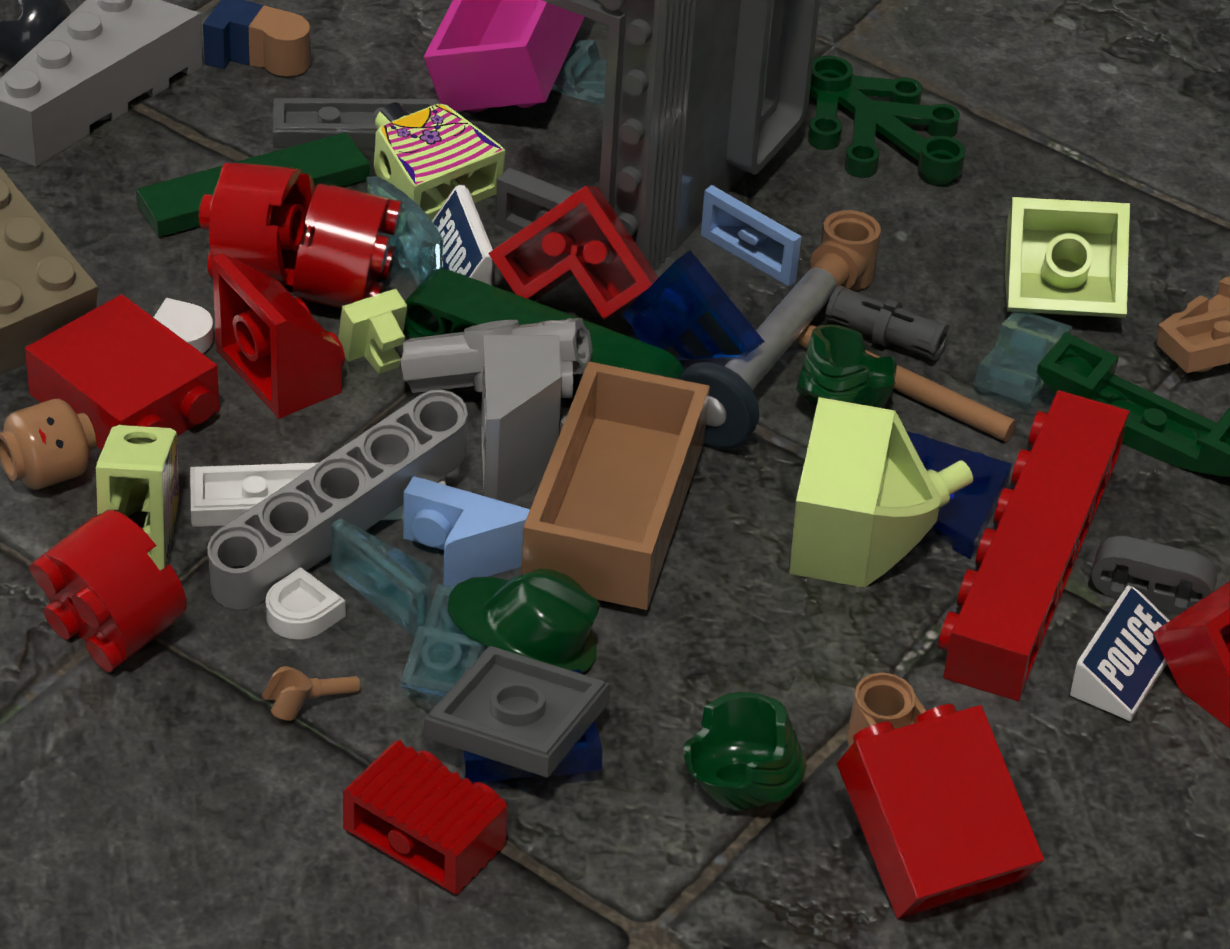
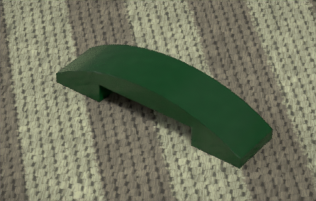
M1067 332L1061 336L1038 364L1037 375L1055 394L1060 390L1129 410L1123 444L1157 460L1199 473L1230 477L1229 408L1217 423L1114 375L1119 359L1118 356Z

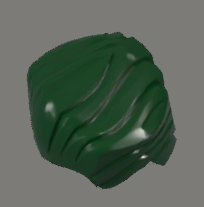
M820 325L812 331L796 391L815 405L818 403V398L821 397L883 408L896 384V359L893 356L876 358L867 354L862 334L858 331L840 325Z
M748 692L728 693L707 704L703 711L702 730L698 731L693 738L687 740L683 747L686 752L684 755L685 764H687V771L692 780L715 802L733 812L746 811L757 806L780 802L800 783L807 768L805 756L798 743L786 707L780 701L762 694Z

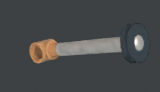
M842 210L826 217L823 223L821 244L813 251L810 259L811 268L739 349L742 354L734 355L725 366L711 362L692 364L682 372L681 377L678 378L679 380L710 386L704 446L726 450L737 448L745 442L748 435L756 429L760 418L759 403L753 392L756 385L827 304L837 286L841 285L852 291H858L872 284L881 236L880 224L873 217L854 210Z

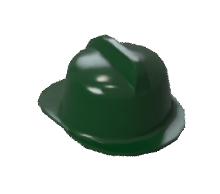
M540 568L524 575L513 577L511 580L491 576L472 577L458 583L448 596L447 611L454 625L469 639L486 647L493 646L577 673L588 671L597 657V643L591 629L598 615L599 602L594 597L588 595L578 582L564 573L553 569Z

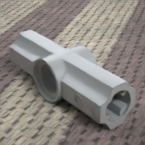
M582 318L549 320L519 325L518 320H501L466 328L464 332L410 338L403 342V355L400 362L403 379L409 384L412 393H425L430 390L442 389L450 390L474 386L475 391L482 392L484 335H559L561 361H572L573 374L584 373L587 363L591 359L593 349L590 332L586 329Z

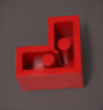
M584 186L488 253L514 293L532 301L538 300L574 275L603 319L617 317L663 285L597 186Z

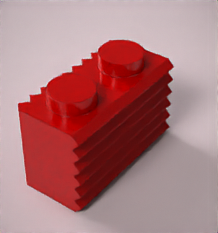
M397 740L343 790V829L450 892L460 895L463 887L469 885L472 877H477L480 869L485 868L488 861L494 859L497 851H502L506 843L508 805L488 785L481 782L472 784L468 778L462 779L457 771L451 773L446 765H443L432 753L424 750L416 752L412 746L405 747L401 740Z

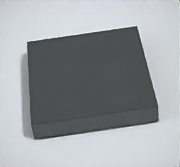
M489 646L424 718V738L548 778L609 704L610 683Z

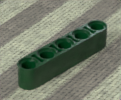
M440 268L433 270L405 300L407 311L403 332L409 338L464 332L466 328L501 320H518L519 325L549 320L575 319L578 317L452 270ZM583 320L586 329L590 332L593 351L590 362L674 379L681 377L682 372L685 371L680 361L671 353ZM583 373L573 374L572 398L562 399L573 402Z

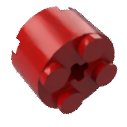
M225 163L223 165L214 195L205 194L199 208L200 226L203 230H209L210 251L207 268L211 278H213L212 257L224 253L273 277L282 285L293 286L298 249L300 244L304 245L306 228L308 229V226L304 224L315 191L313 179L309 174L301 173L302 169L246 163Z
M318 184L311 199L304 224L308 226L304 245L300 244L293 279V296L305 299L308 302L342 309V306L381 294L383 283L377 282V278L388 280L390 277L396 246L389 245L390 237H387V234L393 236L396 234L402 210V201L334 185Z
M106 510L104 513L92 517L29 565L34 580L44 590L50 604L43 608V614L49 625L65 640H69L75 634L85 641L90 656L106 672L113 671L174 624L176 619L187 610L184 589L171 564L160 571L147 554L157 545L135 522L115 510Z

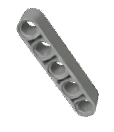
M430 390L419 395L220 528L210 538L207 546L211 593L215 600L224 607L235 610L248 609L266 599L269 589L274 584L300 567L305 571L309 570L402 506L404 491L413 476L437 482L456 469L464 461L467 449L468 413L463 400L453 392L445 390ZM294 531L295 533H283V532ZM234 566H245L244 568H231Z

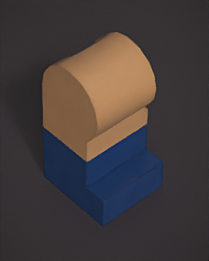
M220 0L203 23L205 65L225 69L230 61L258 68L265 67L270 73L285 77L297 76L304 73L310 67V25L303 16L246 0Z

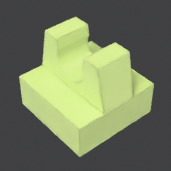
M397 289L342 306L338 339L343 346L345 358L348 362L365 357L378 374L400 367L401 358L394 347L403 345L404 342L403 330L407 304Z

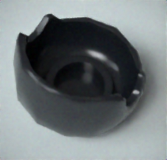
M19 0L18 2L23 9L19 19L0 21V62L9 67L15 66L71 14V10L64 0Z

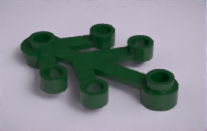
M820 56L813 60L809 96L817 101L816 116L809 123L808 143L819 150L837 148L840 145L842 123L836 118L838 103L854 113L853 141L846 150L844 166L848 174L858 178H868L877 173L880 152L875 147L876 130L919 161L918 167L923 173V178L928 183L936 186L950 185L961 175L966 152L964 145L952 138L958 132L959 111L947 104L920 105L923 88L917 80L907 77L894 80L855 76L852 65L847 60L837 56ZM867 96L888 97V102L871 100ZM904 123L925 125L926 132L932 137L925 139Z

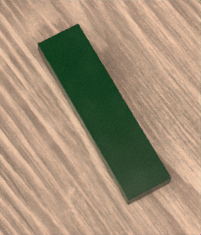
M347 132L233 162L302 169L301 173L309 174L313 179L315 189L318 184L344 187L370 179V163ZM223 165L136 189L137 206L158 238L200 227L199 208L201 200L205 194L214 195Z

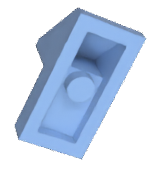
M413 476L404 491L403 539L444 550L443 585L447 588L455 587L458 583L472 577H489L522 567L523 527L530 509Z

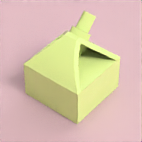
M819 397L796 498L789 574L867 587L891 569L922 540L937 522L939 508L950 502L951 494L973 482L970 468L964 461L960 460L938 473L932 469L926 471L895 410Z

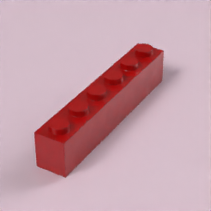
M1058 390L1048 413L1042 411L1036 413L1028 439V446L1033 448L1031 451L1020 450L1011 477V484L1015 485V488L1012 490L1004 487L996 506L993 524L998 525L996 530L986 527L980 540L975 564L980 565L978 571L967 569L957 599V606L962 607L959 614L949 611L943 623L938 641V649L948 652L943 675L944 679L1014 701H1020L1119 459L1129 410Z

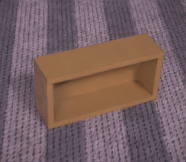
M588 361L523 527L521 575L540 568L553 569L571 577L582 586L588 595L597 600L644 610L648 609L705 441L709 385Z

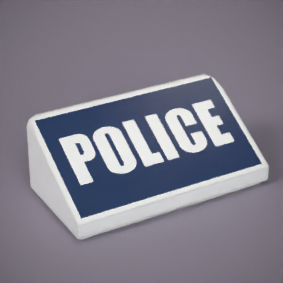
M458 185L453 189L425 231L424 240L435 269L452 270L495 287V263L488 254L493 250L468 188L465 185Z
M1128 585L1080 656L1075 668L1070 696L1130 722L1167 665L1153 632L1170 621L1134 587Z

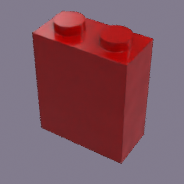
M123 294L25 347L29 394L40 403L52 399H61L68 403L76 414L84 412L93 425L97 441L96 447L101 451L111 428L114 426L171 428L179 436L195 425L205 422L209 417L220 411L218 365Z
M954 704L940 705L917 716L915 719L916 723L894 729L890 721L868 726L853 735V744L836 763L897 919L1021 882L1044 861L982 705L960 711L956 710Z

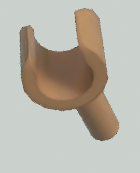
M283 666L278 668L272 675L261 697L265 700H276L271 709V713L275 717L283 720H293L297 717L306 698L358 693L360 690V680L357 676L328 679L308 678L295 668Z

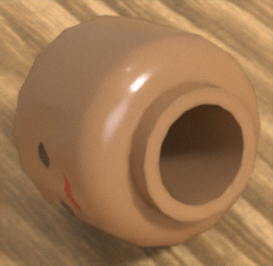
M52 399L9 414L5 419L3 432L0 433V461L5 473L10 480H20L26 487L32 490H39L81 476L88 467L89 450L95 449L97 445L93 425L84 412L76 414L73 408L61 399Z

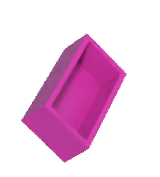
M453 0L423 57L440 104L448 105L454 111L466 110L470 113H477L493 107L516 105L517 107L527 108L546 102L585 16L542 0Z

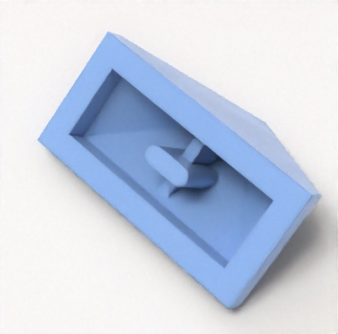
M713 185L705 189L701 236L788 287L794 284L797 280L801 236Z

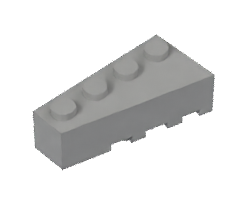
M163 0L84 1L0 78V154L33 166H38L90 135L89 125L106 119L113 121L128 112L129 101L145 92L153 97L169 88V78L180 71L190 75L202 68L200 13Z

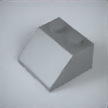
M484 335L481 407L483 496L511 503L542 481L570 409L569 407H560L561 398H572L573 363L572 361H561L559 335Z

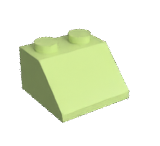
M1012 197L1006 232L1005 287L1007 311L1126 318L1130 203Z

